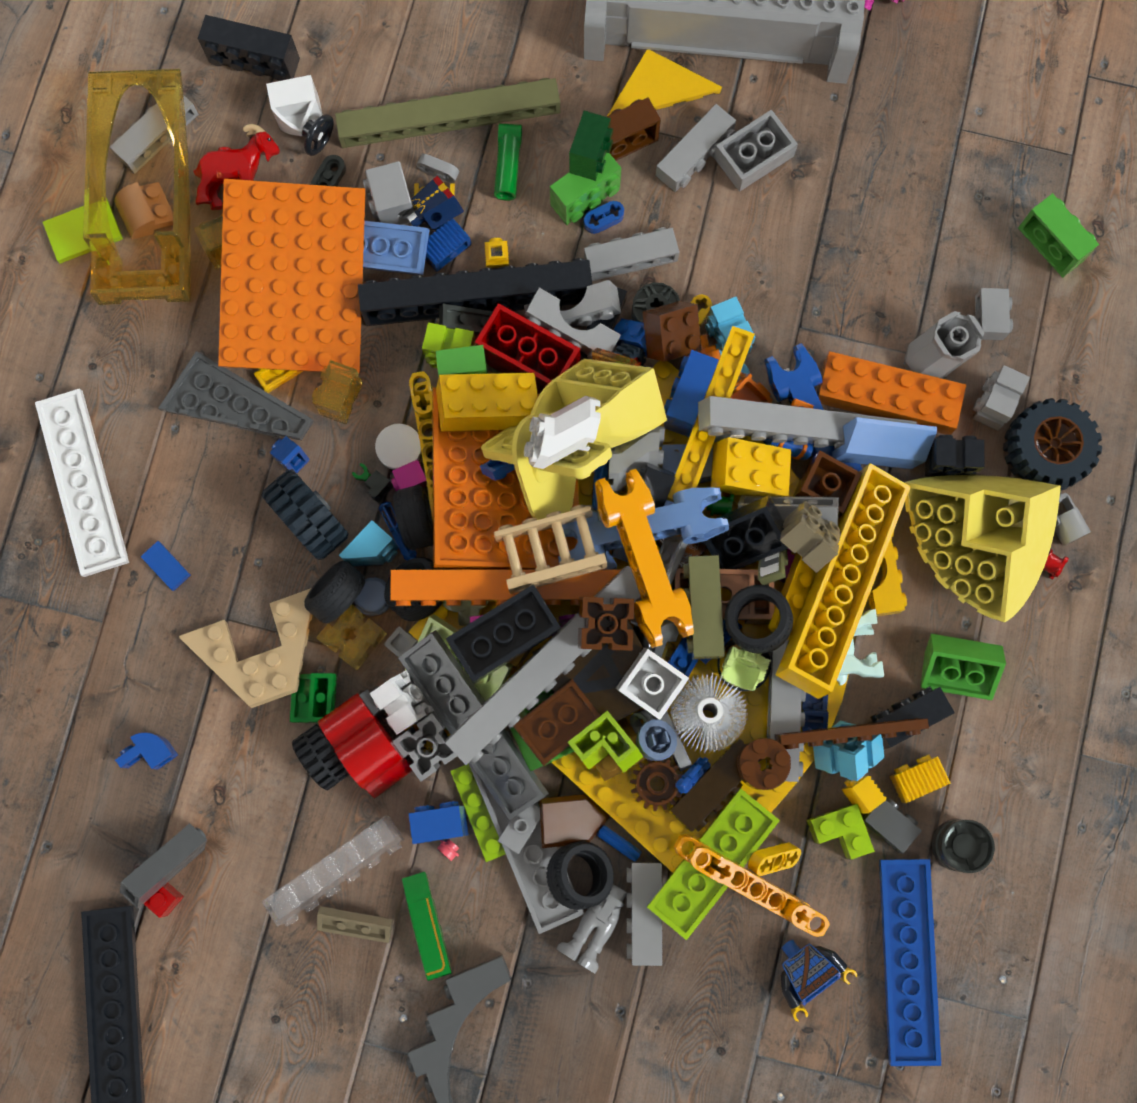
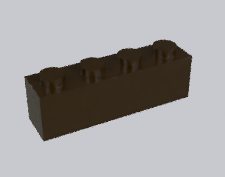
M740 738L704 773L690 791L684 794L669 810L690 832H693L695 829L699 832L708 823L706 817L712 811L716 814L726 804L723 799L729 793L732 795L736 794L743 786L737 769V757L746 744Z

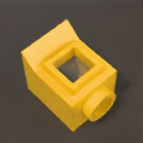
M491 238L489 242H484L486 268L492 269L509 266L507 241H503L502 238Z

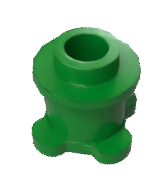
M730 494V497L721 496L722 499L706 506V510L710 511V516H713V514L724 515L731 512L734 494Z

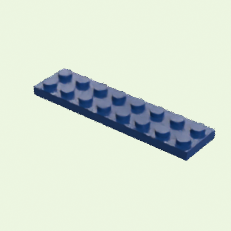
M930 859L879 860L889 1065L942 1066Z

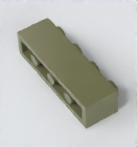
M719 555L688 557L687 564H683V579H688V588H684V591L691 606L694 634L691 635V638H687V653H692V659L723 658L725 654Z

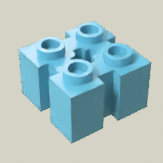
M737 297L711 306L709 316H707L705 328L708 335L716 339L717 344L715 345L717 349L719 348L720 355L732 326L753 333L749 322L746 321L743 315L744 312Z
M840 720L833 727L851 726L855 724H851ZM881 734L872 735V740L857 741V737L848 738L847 743L833 744L832 740L823 741L824 745L813 746L816 769L830 774L840 772V776L849 780H860L868 773V768L876 766L884 759V746Z

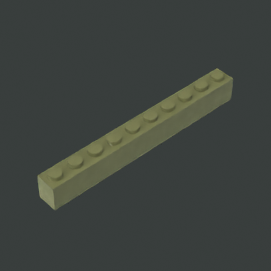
M542 78L539 81H522L509 86L498 85L490 89L479 88L466 93L455 92L447 96L435 95L422 100L411 99L403 103H387L385 106H367L360 110H344L341 113H335L341 146L342 148L559 114L561 111L556 78Z

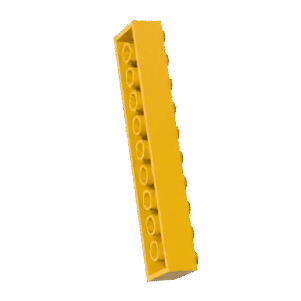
M871 463L859 471L862 473L844 514L838 518V527L841 532L838 543V555L816 573L796 622V627L792 632L775 674L777 677L817 699L832 693L911 487Z

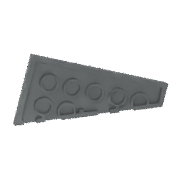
M197 351L158 408L164 412L282 437L287 436L288 438L301 441L314 422L310 417L230 370L219 367L218 363Z

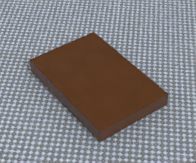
M572 679L520 719L513 727L542 765L545 766L570 746L568 741L601 715Z

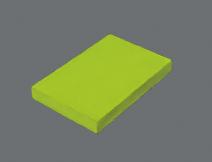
M106 197L43 221L52 249L60 264L123 239Z

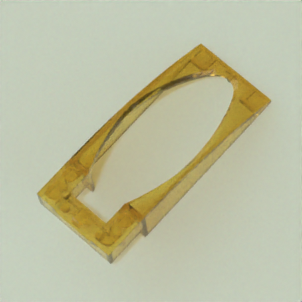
M180 69L88 72L83 239L92 251L90 294L98 305L122 304V300L166 299L167 302L190 301V185L185 107ZM134 85L144 87L155 99L164 117L174 147L173 231H156L154 234L161 247V270L122 271V259L113 239L107 212L106 167L111 133L120 100L124 92Z

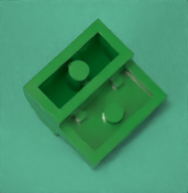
M299 674L298 691L291 694L290 722L318 723L320 719L335 709L337 674Z

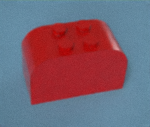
M499 303L474 342L475 346L483 345L486 364L501 373H534L538 394L553 379L580 361L579 347Z

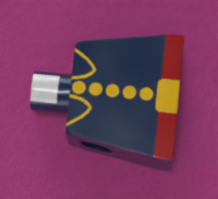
M437 175L412 198L411 201L417 210L410 214L407 219L412 226L418 227L426 221L432 229H436L463 213L464 210Z

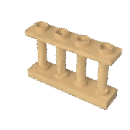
M578 505L572 507L571 511L561 514L560 511L552 512L546 515L547 518L537 520V518L526 519L521 525L514 527L511 524L504 525L494 532L496 542L504 541L513 575H511V579L506 580L510 594L521 592L533 584L535 587H540L607 568L605 553L599 554L595 552L586 518L593 516L591 506ZM575 521L577 522L586 554L584 559L574 561L570 556L562 527L564 524ZM549 528L553 529L561 558L560 565L551 568L550 565L546 564L538 531ZM527 534L537 566L535 572L529 574L522 572L513 539Z

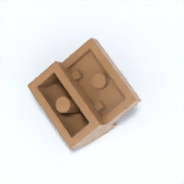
M138 182L122 188L115 196L114 202L131 240L153 235L155 229L176 224V218L159 182L139 186Z

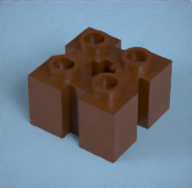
M579 597V617L585 618V628H578V648L602 650V643H608V649L633 651V630L627 629V619H634V599L610 598V604H603L604 598ZM605 616H607L608 621H611V627H607V631H604V628L600 626V621Z

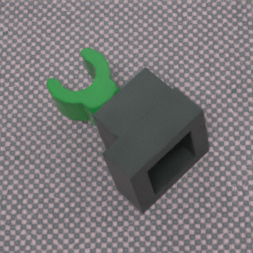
M360 463L364 473L357 475L355 472H352V475L356 480L365 482L366 486L370 489L369 495L379 503L394 486L387 477L377 470L371 475L368 468Z

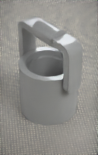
M1067 493L1060 494L1059 503L1062 501L1067 512L1059 516L1057 515L1055 533L1062 546L1091 533L1080 511L1075 507Z

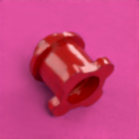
M1050 549L1043 570L1050 573L1049 578L1053 580L1054 577H1058L1061 574L1069 558L1064 556L1062 559Z

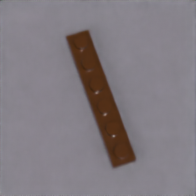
M913 718L774 735L775 741L782 744L785 749L799 748V743L807 742L808 746L812 747L824 745L823 741L832 740L833 744L847 743L848 738L857 737V741L872 740V735L881 734V738L897 737L896 732L904 731L906 735H919L922 729H929L927 718Z

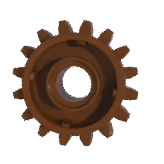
M647 759V765H644L642 762L639 763L640 771L633 770L632 773L636 775V779L630 780V783L635 784V788L631 790V793L639 795L635 800L636 802L641 800L645 802L643 808L646 809L649 805H653V811H657L658 805H661L663 810H667L668 802L674 806L676 804L674 797H682L675 785L682 778L683 774L677 775L675 771L678 769V765L671 767L670 759H667L665 763L661 761L653 762ZM655 776L660 777L664 782V786L660 791H655L650 786V781Z

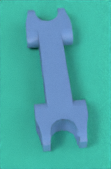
M690 488L681 490L673 495L674 504L655 508L654 514L646 516L654 540L681 535L683 543L693 544L706 541L729 530L727 519L708 518L702 513L706 506L722 499L720 488ZM592 512L593 516L586 518L595 552L599 554L605 553L607 560L606 551L623 548V544L617 527L606 528L602 520L599 521L598 513ZM577 522L562 525L565 537H574L578 540L575 548L569 551L571 558L574 561L584 559L586 554Z

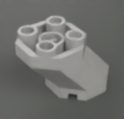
M954 311L939 319L935 325L908 345L904 357V366L909 371L943 379L980 351L984 330L975 316L961 315V312Z
M659 425L636 439L611 448L612 457L609 460L608 482L614 493L620 494L627 488L626 473L630 470L637 469L639 472L641 467L645 468L647 462L662 468L664 450H659V447H663L665 427Z

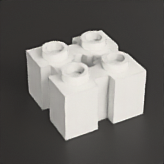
M407 670L389 679L370 693L375 705L380 710L384 709L389 717L386 718L388 725L394 730L396 735L434 711Z

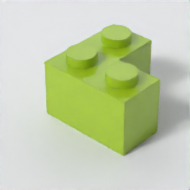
M608 711L568 741V744L588 769H591L609 754L624 773L643 758L639 749Z
M850 804L806 820L814 843L821 844L839 838L846 859L852 860L875 852L857 804Z

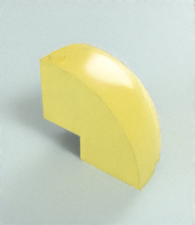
M984 475L934 476L905 482L911 486L905 500L906 512L909 511L912 524L909 528L911 534L914 533L919 544L917 549L925 563L930 564L936 573L934 575L936 579L946 589H950L959 596L958 600L963 604L966 602L978 609L977 612L1002 622L1011 619L1028 600L1045 566L1054 536L1061 486L1026 479Z

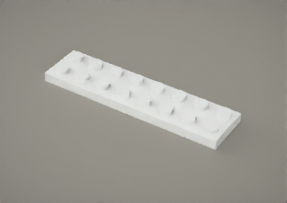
M76 389L35 402L81 576L86 577L129 563L83 391Z

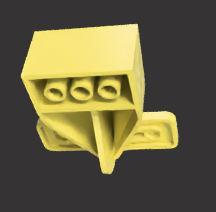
M583 359L553 379L543 389L536 400L530 416L522 419L518 426L503 430L481 446L485 458L514 464L527 508L533 518L540 520L547 518L546 515L552 512L560 511L562 514L571 511L576 478L585 479L599 466L605 465L612 457L611 448L636 439L667 421L654 368ZM584 396L598 399L600 407L595 406V412L600 413L601 419L594 443L588 442L587 444L591 447L589 451L577 450L544 469L535 468L529 464V458L524 457V448L526 442H530L532 432H530L529 427L533 416L538 417L540 413L551 415Z

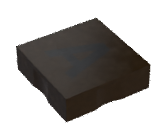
M627 619V629L633 630L629 620ZM634 630L633 651L608 649V643H602V650L592 649L583 658L579 655L573 661L575 666L566 675L561 673L555 679L557 684L552 688L553 692L555 693L573 679L598 713L602 715L608 711L616 722L641 709V706L615 689L643 650ZM540 648L534 650V651L532 652L533 655H534Z

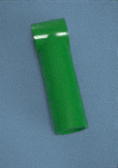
M499 123L494 196L504 201L516 198L519 153L522 142L521 124Z

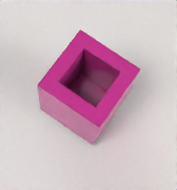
M418 459L392 471L395 478L391 479L396 491L415 485L427 487L426 477Z

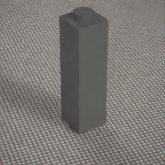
M189 823L121 881L120 893L138 909L205 850L207 839L204 832L199 828H194Z

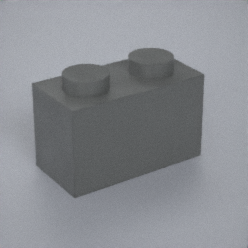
M887 798L885 802L870 813H866L862 818L864 824L896 852L904 853L922 830L917 827L918 822L908 814L904 816L897 810L899 806L893 800Z

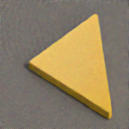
M646 50L607 116L616 109H624L630 106L632 102L638 99L643 100L649 97L654 108L658 110L673 106L675 103L700 99L709 94H719L722 86L651 50Z

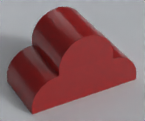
M359 693L353 695L318 721L322 732L333 746L336 755L354 781L362 789L365 788L374 799L413 771L410 767L411 762L406 756L403 758L393 744V738L378 718L372 714L359 696Z

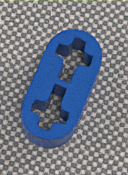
M610 201L589 211L584 217V227L587 232L596 234L620 223L624 218L623 205L618 201ZM610 210L618 211V216L610 214ZM590 219L598 220V225L590 224Z

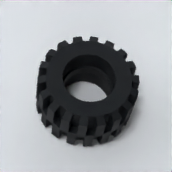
M315 724L292 741L293 750L300 763L321 788L328 791L350 775L339 760L333 746L322 732L319 724Z

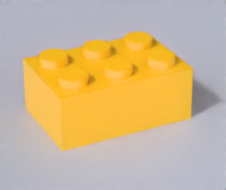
M730 437L717 441L713 446L711 487L720 488V492L736 495L789 496L791 449Z

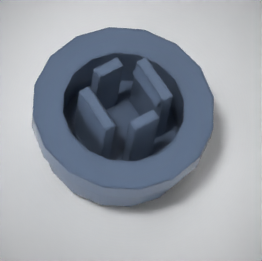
M376 577L365 579V585L354 601L357 609L363 614L379 616L390 608L384 598L386 582L383 579Z
M652 719L644 723L639 729L636 737V747L644 758L662 761L669 758L676 750L677 736L667 722Z

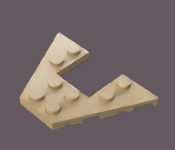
M312 588L269 603L282 646L238 662L229 627L225 620L180 635L179 637L248 706L254 708L298 691L299 674L302 671V659L310 631L309 623L312 620V614L306 610L304 601Z

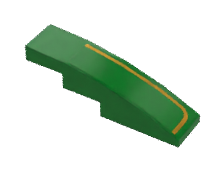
M426 872L402 878L407 905L427 980L430 981L452 974L442 928L439 924Z

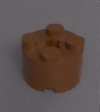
M769 738L757 739L745 745L739 752L737 757L738 773L742 781L753 789H774L787 779L791 769V757L785 747L779 742ZM767 759L766 764L769 765V768L761 771V765L758 763V760Z

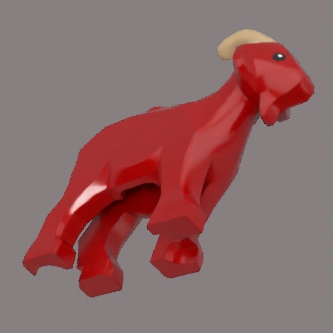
M255 124L246 125L243 127V131L248 132L246 134L247 137H253L242 149L220 147L218 151L207 152L201 157L197 168L193 170L194 175L201 178L200 184L197 187V206L209 204L211 210H222L223 202L219 198L218 193L222 184L224 185V179L254 181L261 154L265 155L267 162H269L272 156L280 153L278 145L264 129Z

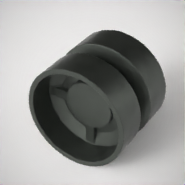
M964 819L948 820L936 829L932 837L933 854L936 860L948 870L976 873L986 868L993 859L995 852L994 839L990 831L977 821Z

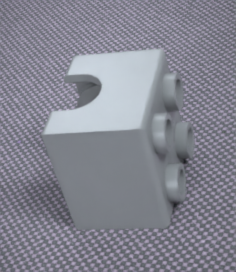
M398 161L366 170L367 179L363 180L374 221L398 225L410 223L407 217L414 210L401 163Z

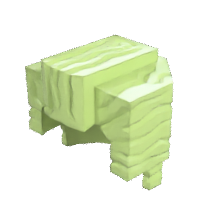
M732 646L728 649L727 656L724 659L720 677L722 676L726 682H730V684H734L737 687L739 686L741 689L754 691L757 684L764 680L771 660L765 659L761 654L751 653L742 648L738 649Z

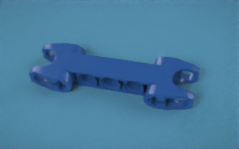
M802 343L793 347L796 359V366L793 371L783 370L773 356L764 360L769 385L778 402L789 399L791 405L793 400L797 398L814 406L813 409L824 410L814 388L823 382L816 362ZM812 444L813 456L822 451L832 457V451L836 450L834 446L818 448ZM842 462L857 471L862 470L861 465L858 463Z

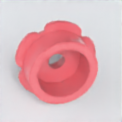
M450 839L446 842L440 840L441 844L437 849L450 861L456 856L459 857L457 853L458 846Z

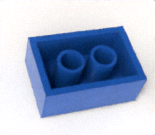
M691 350L689 357L684 356L678 377L681 378H675L669 397L672 400L667 399L664 406L667 421L664 422L663 426L665 429L690 438L698 417V402L706 396L719 361L718 359Z
M454 801L440 803V809H435L432 805L415 807V813H409L412 844L469 835L465 807L459 806V803Z

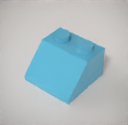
M371 520L339 556L353 566L383 565L386 561L389 563L395 558L398 553L396 550L399 547L393 538Z

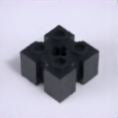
M939 435L933 441L926 459L925 476L976 475L977 472L985 468L984 440L977 439L976 436H964L962 440H956L952 435Z

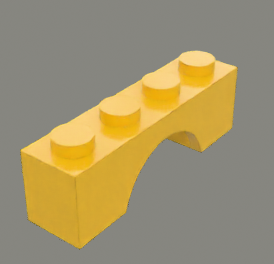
M892 538L881 563L882 578L880 584L870 592L868 597L870 610L876 609L877 617L899 614L907 606L906 595L904 592L902 593L900 583L903 581L900 569H897L896 565L898 551L896 546H893Z

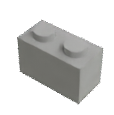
M981 288L975 295V318L984 330L982 340H1004L1012 332L1013 320L1010 319L1012 297H1009V289Z

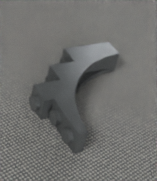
M503 954L446 979L447 985H444V990L449 1000L453 999L454 1003L430 1012L427 1015L428 1020L425 1021L426 1029L430 1036L434 1035L435 1039L413 1047L408 1052L409 1057H406V1062L410 1072H415L416 1077L424 1074L427 1075L424 1078L429 1093H434L436 1099L434 1103H453L449 1075L451 1054L457 1034L464 1020L482 999L512 979Z

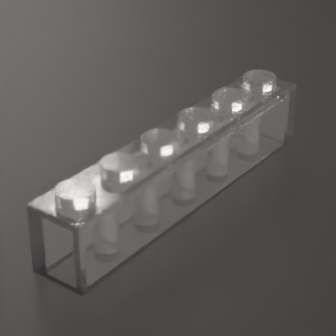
M385 815L261 902L277 927L283 924L288 927L299 919L297 914L303 910H306L308 913L320 905L318 902L320 898L325 895L327 898H330L340 891V884L345 881L350 884L361 876L359 871L367 866L370 870L381 862L379 857L386 852L391 855L402 847L400 843L405 839L390 816Z

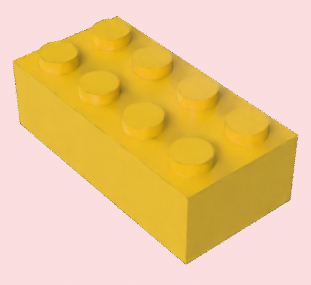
M534 373L439 375L436 386L441 431L505 430L509 427L518 426L522 419L530 416L538 398Z

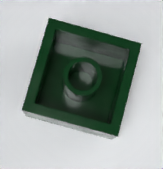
M583 111L569 151V173L596 181L598 173H603L606 160H604L605 155L610 153L613 139L611 138L614 129L610 128L611 118Z

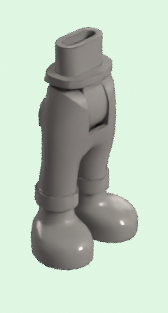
M613 884L610 894L602 903L587 909L576 932L572 935L573 939L568 943H559L556 949L575 961L583 944L585 945L588 940L587 938L596 927L597 930L592 940L588 943V948L577 962L595 974L599 968L596 961L597 953L600 954L602 947L610 938L618 923L621 907L625 905L622 902L627 892Z

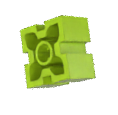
M428 322L422 346L426 363L433 368H437L436 351L475 346L474 331L459 328L450 329L444 325Z

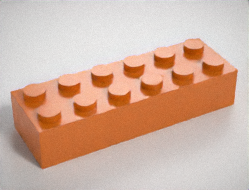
M831 351L826 356L821 373L823 382L819 384L817 395L822 405L868 416L916 421L918 425L937 427V433L951 435L957 429L966 384Z

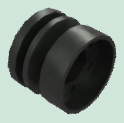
M653 282L644 285L637 291L633 299L631 320L643 322V311L655 308L653 306L660 307L680 301L678 293L671 286L664 283Z

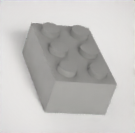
M770 110L717 144L714 159L740 192L793 158L798 144L775 113Z

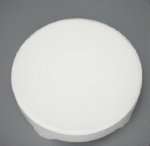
M392 424L384 428L376 439V454L381 463L389 469L395 470L417 459L419 460L421 457L419 434L408 425Z

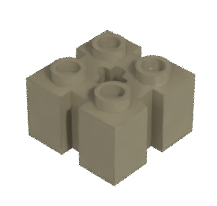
M804 501L784 519V530L781 532L780 541L792 552H797L801 555L802 561L817 573L838 555V543L841 532L833 521H824L821 518L822 513L818 507Z

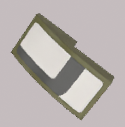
M787 549L759 560L758 580L762 585L786 578L785 565H788Z

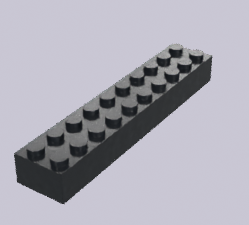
M576 258L571 260V262L551 261L544 265L530 263L525 265V267L516 268L515 266H505L497 270L483 268L478 272L463 270L450 275L436 273L431 277L416 275L410 277V279L403 280L390 278L384 282L369 280L365 281L364 284H358L360 312L366 326L439 319V306L442 304L494 311L499 303L512 311L525 310L524 305L530 304L539 288L560 299L559 306L579 304L584 298L587 286L592 285L590 260Z

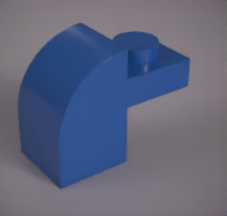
M138 733L130 737L135 746L130 745L120 752L121 756L115 761L120 768L128 769L144 757L151 769L159 770L177 757L178 754L166 738L152 733Z

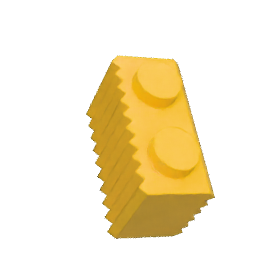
M930 754L916 759L917 764L912 767L905 764L894 769L896 774L891 775L890 779L902 803H908L951 784L938 756L931 758Z
M863 776L858 781L847 779L844 782L846 786L841 789L851 804L858 805L860 813H870L886 801V797L880 792V788H877V784H874V780H871V776Z

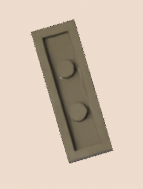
M322 906L318 910V931L390 943L393 919Z

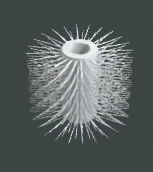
M713 673L709 679V684L708 675H706L704 681H694L695 684L692 685L691 683L687 686V689H683L684 691L675 701H678V703L671 709L676 706L678 708L670 712L683 711L678 714H671L678 735L683 733L680 740L690 732L685 738V742L695 730L696 732L692 738L699 730L698 737L701 731L696 749L702 737L700 751L703 749L705 740L704 754L708 749V743L710 746L709 753L710 749H713L712 747L717 749L718 747H723L722 744L724 743L727 746V739L733 737L740 727L738 724L745 718L738 716L747 714L738 712L736 707L739 708V711L748 710L741 707L740 697L742 698L743 695L738 697L740 692L733 695L737 688L728 694L734 684L722 697L721 695L718 697L722 689L721 686L716 696L721 678L714 693L717 676L712 687ZM685 694L687 695V696L685 697V698L688 699L687 701L683 699L684 697H682V696H684ZM703 710H710L714 717H706L703 714ZM731 726L734 727L732 729L734 731H732L731 733L729 732L728 736L726 734H723L725 731L727 732Z

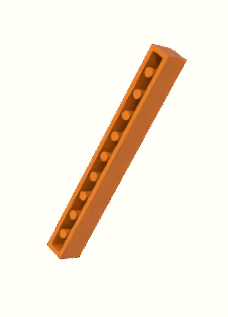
M391 570V602L396 601V606H411V601H421V606H436V601H446V606H461V601H471V606H486V601H496V606H499L518 593L510 594L506 580L511 579V575H513L512 570ZM522 570V572L529 574L535 572V570ZM598 570L536 587L543 600L546 601V605H560V601H570V605H579V597H594L621 570Z

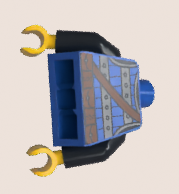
M793 939L782 947V950L789 959L782 964L784 971L780 975L781 988L789 1007L792 1008V1016L797 1022L799 1021L796 1013L804 1011L806 1017H808V1012L804 1006L839 979L850 984L846 979V975L849 972L857 977L856 971L848 968L847 964L833 950L822 946L813 947L811 944H807L800 949Z

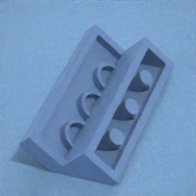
M856 417L843 425L845 444L832 451V457L840 462L867 465L871 463L877 466L913 469L926 462L937 433V427Z

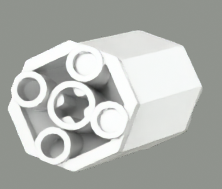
M584 396L551 415L540 413L538 417L533 416L529 427L530 432H532L530 442H526L524 448V457L529 458V464L532 467L544 469L577 450L589 451L591 447L587 444L588 442L594 443L601 419L600 413L595 412V406L600 407V401L593 397Z

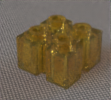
M330 360L328 366H324L321 372L322 385H319V388L316 387L313 391L312 403L318 408L317 411L321 416L346 425L353 410V403L358 398L363 382L356 369Z
M351 604L338 617L339 620L334 626L328 623L316 638L335 653L340 649L341 653L338 656L351 667L358 670L369 657L365 653L368 647L372 645L376 648L387 633L369 618L366 622H363L362 620L365 618V615ZM353 630H356L354 632L356 638L354 640H352L351 638L347 640L348 633L350 631L353 632Z

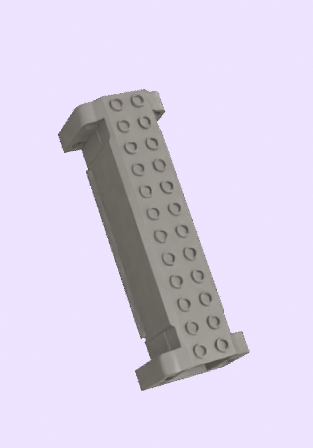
M586 0L584 60L604 61L605 44L629 46L631 44V48L799 64H803L804 60V63L828 65L827 82L846 84L860 46L865 0Z

